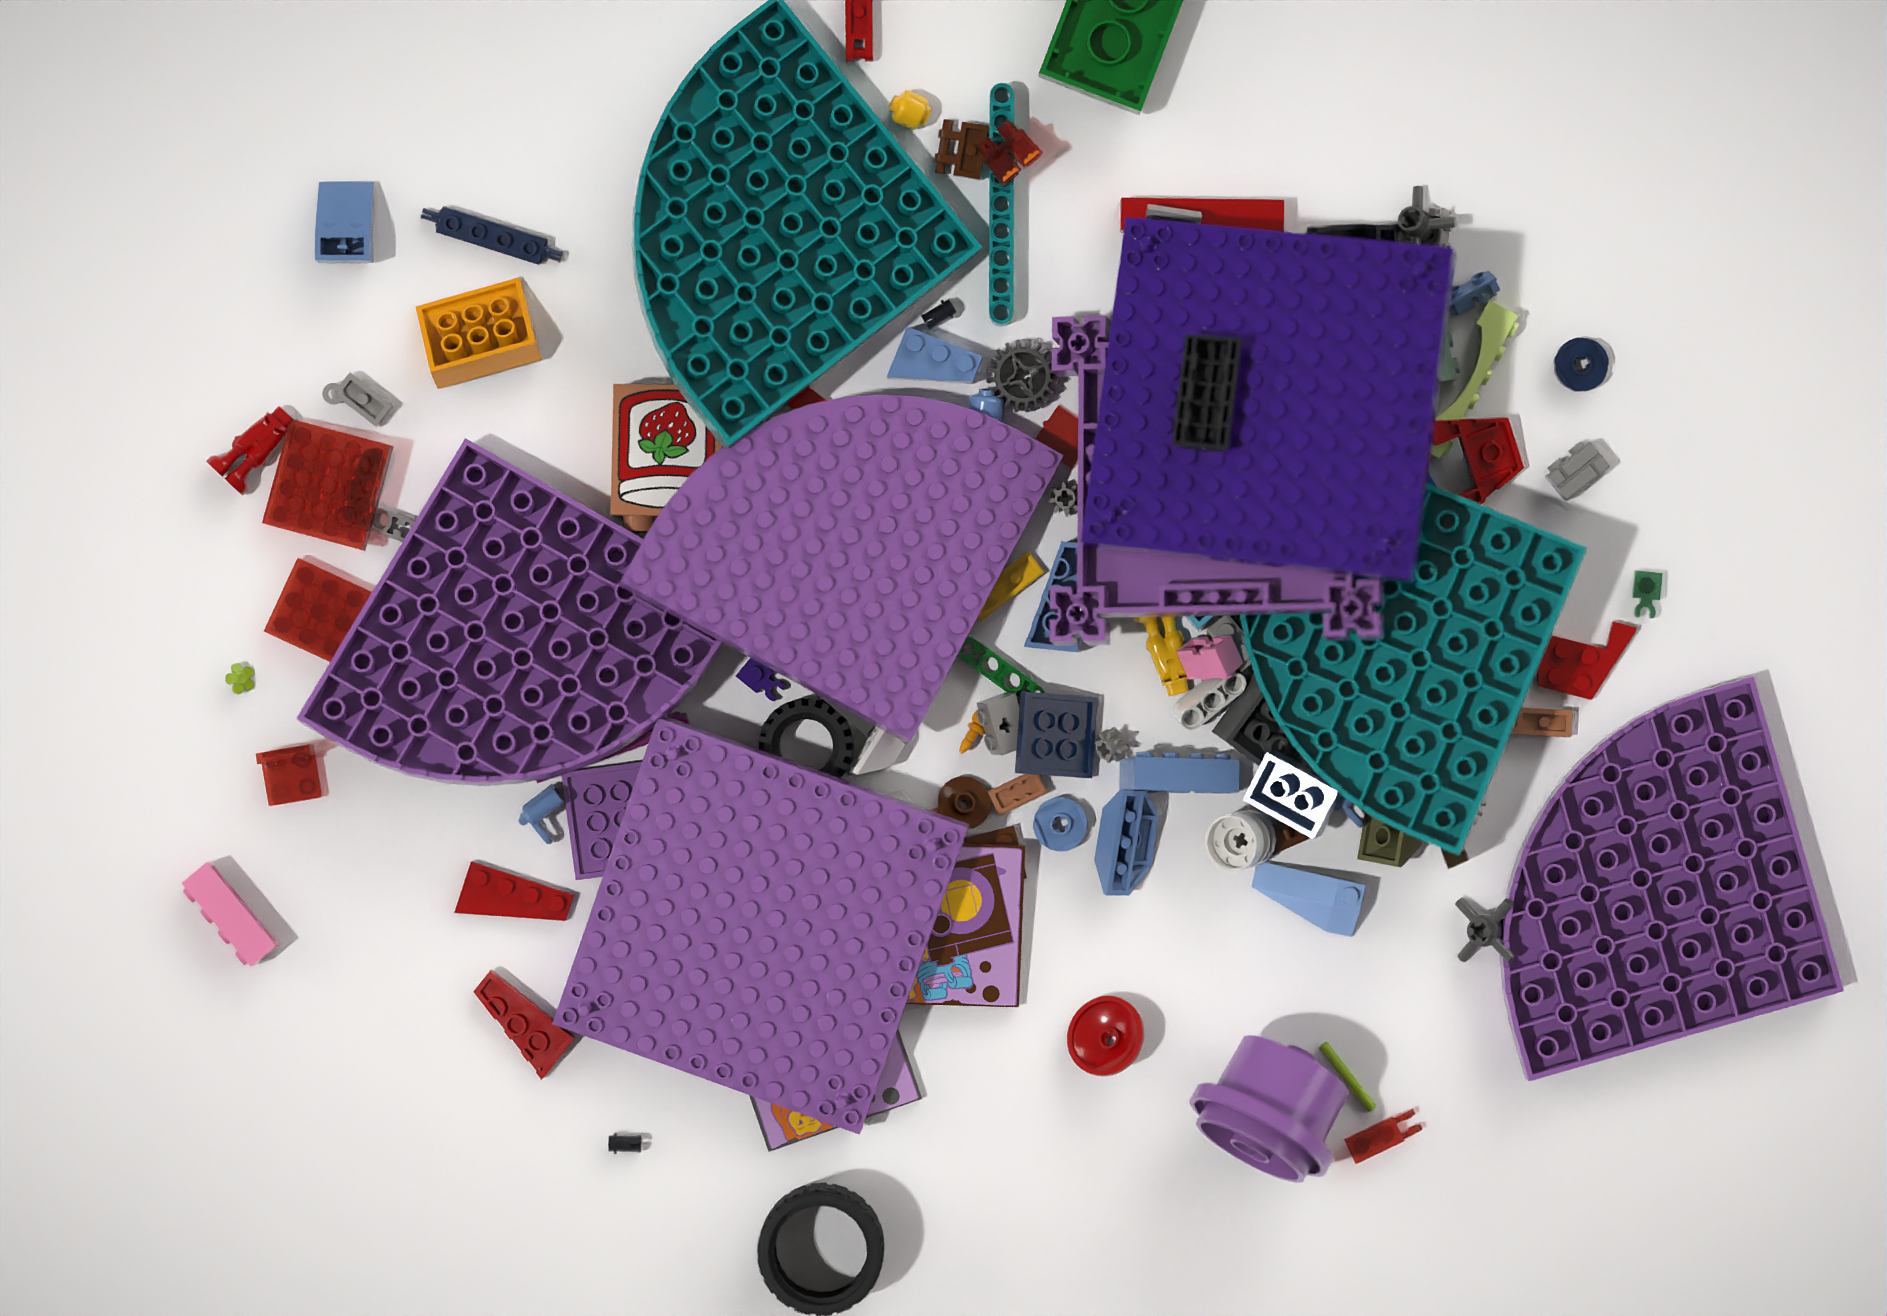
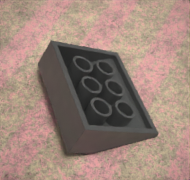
M1253 674L1247 682L1245 690L1236 697L1211 732L1257 766H1260L1266 753L1274 749L1297 761L1301 754L1294 748L1274 718Z

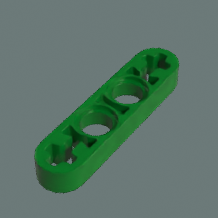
M972 637L965 639V644L970 642L975 644L973 646L974 651L980 653V650L983 649L986 653L980 657L977 666L972 663L976 659L971 654H968L966 657L962 655V648L957 654L959 658L1007 693L1016 694L1023 687L1024 681L1030 683L1026 687L1029 691L1034 692L1037 689L1040 693H1045L1042 687ZM987 657H993L997 660L998 668L993 673H987L982 668V662ZM1009 673L1017 674L1020 679L1019 686L1014 689H1009L1004 684V678Z

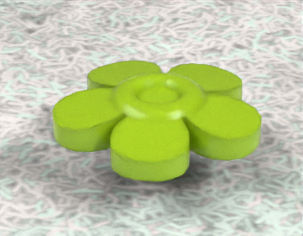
M240 663L231 665L232 673L225 675V682L229 685L233 684L232 692L234 694H241L244 689L251 690L254 682L248 678L253 676L252 668L249 666L243 668Z

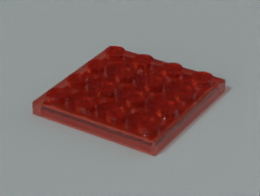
M290 419L262 523L365 551L394 446Z

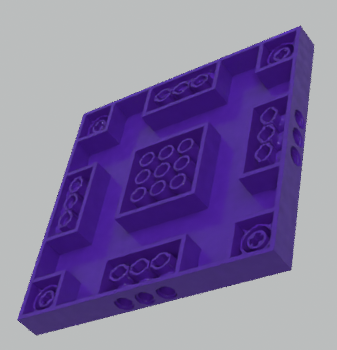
M1126 217L1081 542L1087 547L1414 583L1457 258L1454 248ZM1186 334L1242 340L1229 451L1191 450L1172 444Z

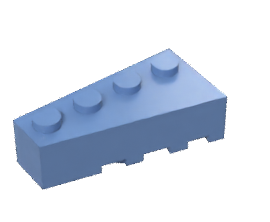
M1136 752V757L1120 760L1119 790H1145L1147 793L1164 791L1169 793H1190V791H1194V793L1233 794L1239 792V760H1232L1229 754H1215L1214 759H1205V754L1199 753L1188 754V758H1178L1179 753H1162V757H1152V752Z

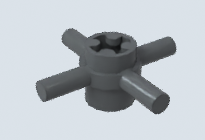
M1414 186L1412 206L1406 207L1400 212L1398 222L1379 224H1399V233L1401 232L1410 241V244H1421L1432 236L1433 229L1457 227V218L1431 219L1428 213L1423 210L1424 188L1422 186Z
M1463 897L1456 901L1455 905L1470 921L1467 926V935L1470 941L1457 955L1458 959L1466 962L1479 946L1487 947L1492 945L1507 963H1511L1516 956L1510 949L1504 947V942L1501 939L1503 935V917L1514 906L1513 902L1505 898L1492 915H1478Z

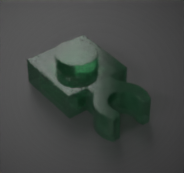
M1634 571L1631 598L1639 599V603L1633 611L1634 617H1640V610L1643 607L1649 610V619L1655 617L1656 610L1652 605V600H1660L1663 573Z

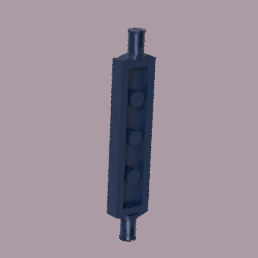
M443 206L439 213L426 208L422 210L424 214H421L420 218L436 223V233L537 265L541 264L545 258L561 262L563 251L549 248L548 238L448 206Z

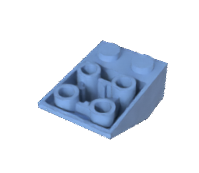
M319 182L315 225V261L318 263H374V182Z

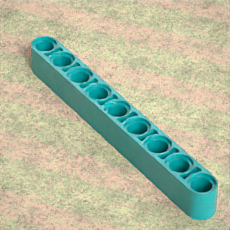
M997 83L992 87L989 106V318L996 326H1006L1011 322L1014 305V174L1003 185L996 183L994 180V175L998 171H1005L1007 173L1014 169V91L1007 83ZM998 90H1005L1010 98L1005 103H999L995 100L994 94ZM998 117H1005L1010 125L1005 130H998L994 126V121ZM998 144H1005L1009 148V154L1005 157H998L994 153V148ZM1005 198L1009 202V208L1003 212L997 211L994 208L995 200ZM998 225L1006 226L1009 229V235L1004 239L997 238L993 232L995 227ZM998 252H1004L1008 255L1009 262L1005 266L995 264L993 258ZM998 279H1004L1008 282L1009 289L1005 293L995 291L993 285ZM998 306H1004L1008 309L1009 316L1005 320H998L994 317L993 311Z

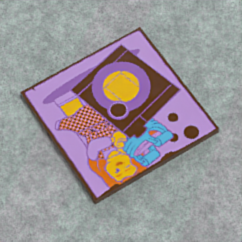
M963 843L907 1004L1019 1007L1025 845Z

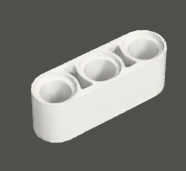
M1236 670L1235 678L1230 684H1226L1228 679L1221 680L1220 678H1211L1200 682L1174 704L1172 709L1174 717L1185 729H1197L1245 690V677ZM1214 693L1210 700L1205 701L1209 694ZM1192 710L1191 715L1187 718H1184L1186 712Z

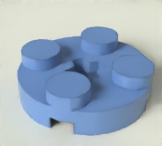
M1055 797L1040 805L1034 815L1033 829L1036 838L1045 847L1060 852L1068 851L1080 844L1085 836L1087 818L1079 804L1068 798ZM1060 816L1062 820L1066 819L1068 821V824L1065 825V831L1060 832L1059 829H1053L1052 825L1056 823V817Z

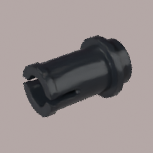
M949 299L946 301L941 300L940 305L922 314L921 317L926 322L928 329L931 330L949 317L953 319V315L957 311Z
M617 1133L609 1135L608 1152H614V1154H617V1152H641V1135L617 1136Z

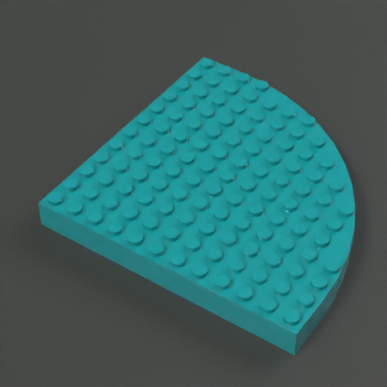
M768 0L737 23L709 48L682 80L668 101L652 134L639 174L633 206L631 247L634 279L642 315L652 342L670 378L719 443L727 448L754 427L762 424L970 261L982 249L980 243L784 0Z
M1427 483L1414 583L1356 576V589L1357 580H1380L1383 584V607H1375V613H1380L1383 616V640H1361L1357 636V632H1350V640L1328 641L1324 637V614L1332 613L1240 615L1246 651L1250 658L1258 686L1274 718L1294 748H1296L1315 772L1336 791L1374 818L1406 834L1460 856L1588 549L1585 546Z

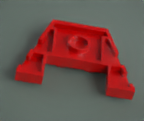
M1508 417L1435 420L1432 445L1437 446L1458 437L1473 483V488L1456 495L1482 505L1490 494L1495 490H1499L1524 469Z
M1611 622L1605 649L1552 635L1537 671L1538 687L1592 700L1635 634L1637 627Z

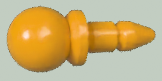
M977 710L972 715V722H969L967 725L970 730L961 742L959 749L961 754L971 748L978 735L983 736L985 733L983 726L978 721Z

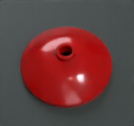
M1101 996L1088 1001L1078 1009L1068 1027L1067 1047L1072 1060L1080 1069L1094 1076L1107 1077L1124 1071L1136 1060L1142 1049L1145 1035L1142 1018L1134 1006L1119 997ZM1115 1037V1042L1110 1045V1039Z

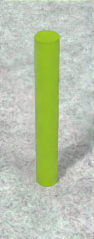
M1327 1041L1318 1047L1367 1112L1373 1110L1377 1105Z

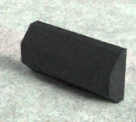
M1186 334L1172 439L1174 446L1210 452L1229 451L1242 348L1241 339Z

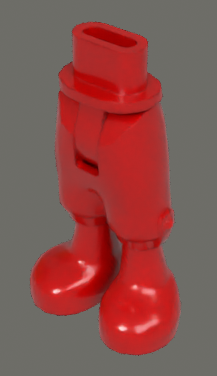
M278 406L271 414L267 412L265 416L250 426L243 434L235 436L231 445L233 448L221 456L212 455L206 462L223 477L240 456L246 454L245 460L225 478L243 496L248 491L246 478L253 467L259 468L265 465L266 459L283 439L285 433L289 432L287 428L295 420Z

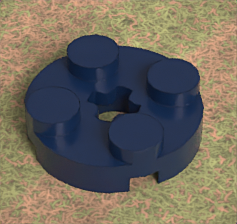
M1573 338L1565 342L1558 349L1553 359L1554 373L1558 381L1565 388L1573 392L1590 391L1604 381L1609 365L1608 355L1605 349L1594 340ZM1577 357L1580 360L1586 359L1588 361V364L1585 366L1587 369L1585 372L1574 368Z

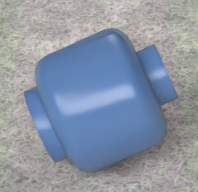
M980 388L979 393L969 397L968 409L986 414L1000 422L1002 421L1004 400L1003 398L999 399L994 391Z

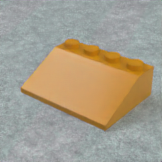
M520 277L415 306L430 373L437 389L542 360Z

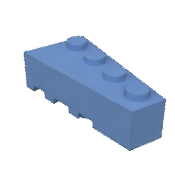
M1061 541L1024 647L1081 653L1082 637H1078V646H1056L1050 642V620H1058V613L1050 609V587H1073L1077 590V543Z

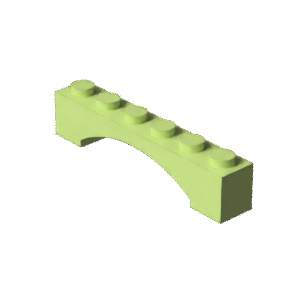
M1491 300L1486 302L1474 324L1478 328L1479 344L1472 373L1456 400L1443 413L1437 416L1435 420L1466 419L1463 417L1467 408L1473 409L1480 396L1476 394L1480 384L1485 386L1493 371L1489 370L1494 360L1498 362L1506 349L1502 346L1507 336L1512 338L1519 325L1515 322L1518 315ZM1447 441L1437 446L1432 445L1431 457L1436 460L1441 455L1446 457L1453 442Z

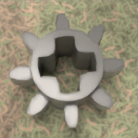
M1062 482V489H1051L1055 494V498L1049 499L1048 503L1056 504L1055 514L1059 510H1063L1065 516L1068 517V510L1071 508L1078 511V506L1075 505V501H1078V495L1075 496L1074 494L1076 490L1075 485L1068 489L1065 483ZM1062 493H1067L1068 497L1073 498V500L1069 501L1068 506H1063L1062 502L1057 501V499L1062 497Z
M1117 728L1111 731L1106 729L1099 733L1100 739L1095 744L1096 752L1100 758L1110 763L1113 760L1118 762L1126 757L1124 752L1129 750V743L1124 733L1119 732Z

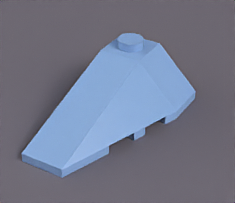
M1264 862L1256 866L1251 887L1324 931L1352 937L1366 885Z

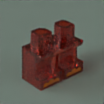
M1009 120L997 129L1005 140L1001 145L997 147L989 136L977 145L984 157L983 163L1002 188L1022 173V169L1024 171L1043 156V151L1034 144L1022 128L1018 130Z

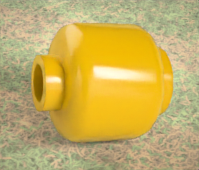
M904 90L899 96L894 95L889 105V110L893 111L892 120L895 123L915 130L919 126L923 127L926 124L931 107L928 106L927 98L912 91Z

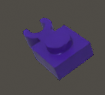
M752 658L746 662L735 676L755 693L762 687L765 690L766 697L771 701L776 700L770 692L773 686H778L782 690L785 689L783 683L769 679L774 673L772 670Z

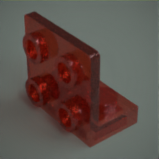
M314 744L255 753L257 764H262L269 806L322 797Z

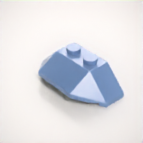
M1120 789L1102 808L1094 861L1103 894L1106 896H1129L1134 890L1133 887L1141 881L1151 867L1160 814L1145 790Z

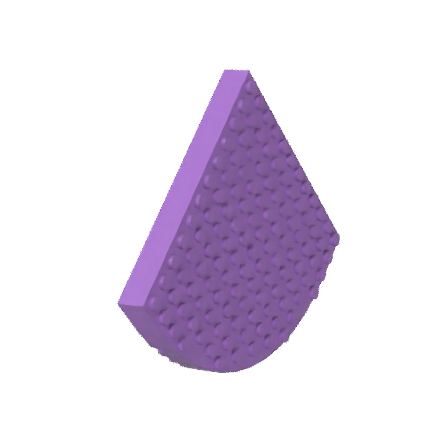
M877 394L842 397L809 404L778 415L754 427L729 448L724 446L715 452L694 471L662 509L618 586L901 741L909 743L912 741L1064 455L986 414L949 402L917 396Z
M465 438L296 719L301 724L348 751L379 766L411 777L458 785L493 786L521 784L555 777L588 766L621 750L650 731L659 718H664L670 714L696 687L725 644L618 586L644 539Z
M1747 676L1692 692L1662 703L1629 720L1603 738L1570 769L1553 789L1533 820L1518 852L1506 892V898L1510 899L1514 906L1503 917V935L1501 940L1504 942V947L1510 949L1516 958L1511 963H1507L1500 955L1504 1001L1526 1080H1536L1844 991L1754 676Z

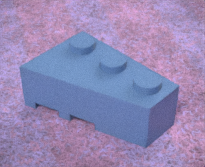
M907 326L887 374V379L973 384L983 357Z

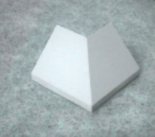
M875 727L846 773L858 775L889 768L893 765L905 744L898 738Z

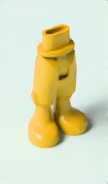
M1176 616L1161 617L1165 630L1164 638L1159 632L1156 617H1133L1135 622L1142 623L1146 628L1149 636L1146 639V649L1151 654L1162 686L1166 685L1168 696L1188 692V677L1176 652L1184 645L1183 642L1185 640L1182 632L1176 629Z

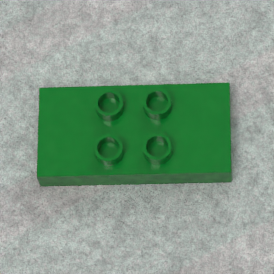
M1066 0L1038 77L1140 116L1183 0Z

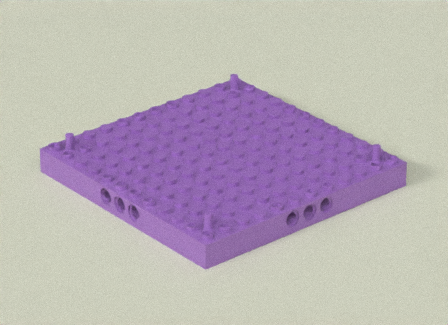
M667 716L659 718L655 723L552 1024L860 1135L970 824Z

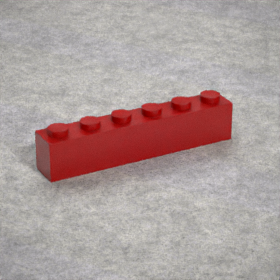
M1121 198L1120 233H1124L1126 217L1145 219L1148 204L1201 212L1200 224L1284 232V200Z

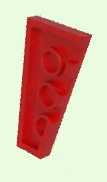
M471 861L454 913L566 921L574 894Z
M492 969L473 991L492 1017L497 1019L504 1028V1032L509 1039H512L521 1050V1054L526 1061L531 1063L541 1080L576 1038L567 1029L553 1025L554 1019Z

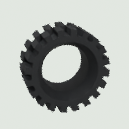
M810 698L797 699L781 705L769 715L761 727L762 729L758 737V749L782 757L780 753V739L784 730L794 721L801 719L814 720L821 723L828 730L833 743L831 757L827 764L819 769V771L838 778L845 774L852 760L854 750L853 734L847 720L829 704Z

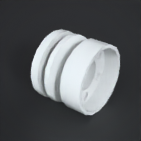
M1253 810L1240 811L1219 817L1211 823L1205 837L1206 852L1212 863L1220 869L1229 872L1261 865L1270 858L1276 844L1275 830L1269 819L1260 812Z

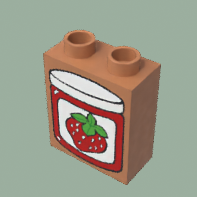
M613 384L610 515L623 517V528L630 532H648L666 503L687 478L715 452L723 448L688 404L676 385Z

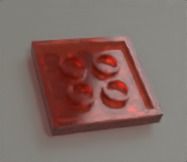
M297 558L264 632L330 662L372 591L301 558Z

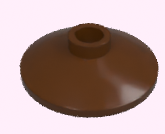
M967 776L955 777L946 782L941 788L938 795V809L940 814L970 824L968 829L978 827L987 819L991 810V798L986 787L978 780ZM958 802H964L967 805V809H960Z

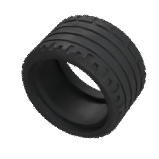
M827 1183L804 1185L784 1195L768 1213L757 1245L759 1271L769 1291L772 1294L774 1293L777 1296L776 1299L786 1307H792L795 1309L794 1311L805 1315L830 1316L836 1312L839 1314L860 1303L875 1286L884 1259V1233L873 1208L856 1192H851L848 1188L833 1183L832 1185ZM826 1206L846 1213L862 1230L866 1241L867 1257L861 1271L848 1284L832 1291L808 1290L797 1285L784 1272L777 1257L776 1241L780 1228L788 1218L798 1211L809 1207Z

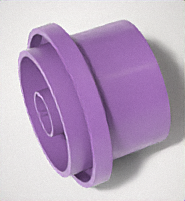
M1246 1035L1242 1038L1217 1084H1198L1189 1103L1199 1116L1196 1121L1197 1128L1218 1147L1266 1174L1285 1181L1301 1183L1306 1175L1322 1177L1328 1171L1334 1157L1324 1142L1349 1095V1091L1335 1075L1318 1064L1317 1059L1304 1049L1294 1045H1288L1287 1047L1260 1036Z

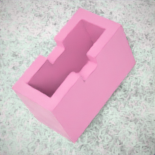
M1215 636L1212 639L1213 641H1209L1208 637H1192L1176 652L1188 679H1201L1205 681L1211 678H1220L1225 680L1234 676L1235 671L1243 664V661L1232 636Z

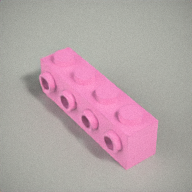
M211 861L206 862L182 882V885L185 887L183 892L186 897L193 903L197 901L202 907L200 911L202 916L210 924L212 922L216 924L220 929L217 932L226 944L231 943L237 950L235 955L243 965L249 964L250 967L256 965L280 945Z

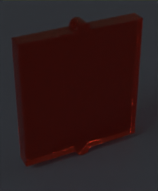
M1058 405L1048 421L1043 422V428L1035 440L1064 455L1060 462L1072 469L1078 461V419Z

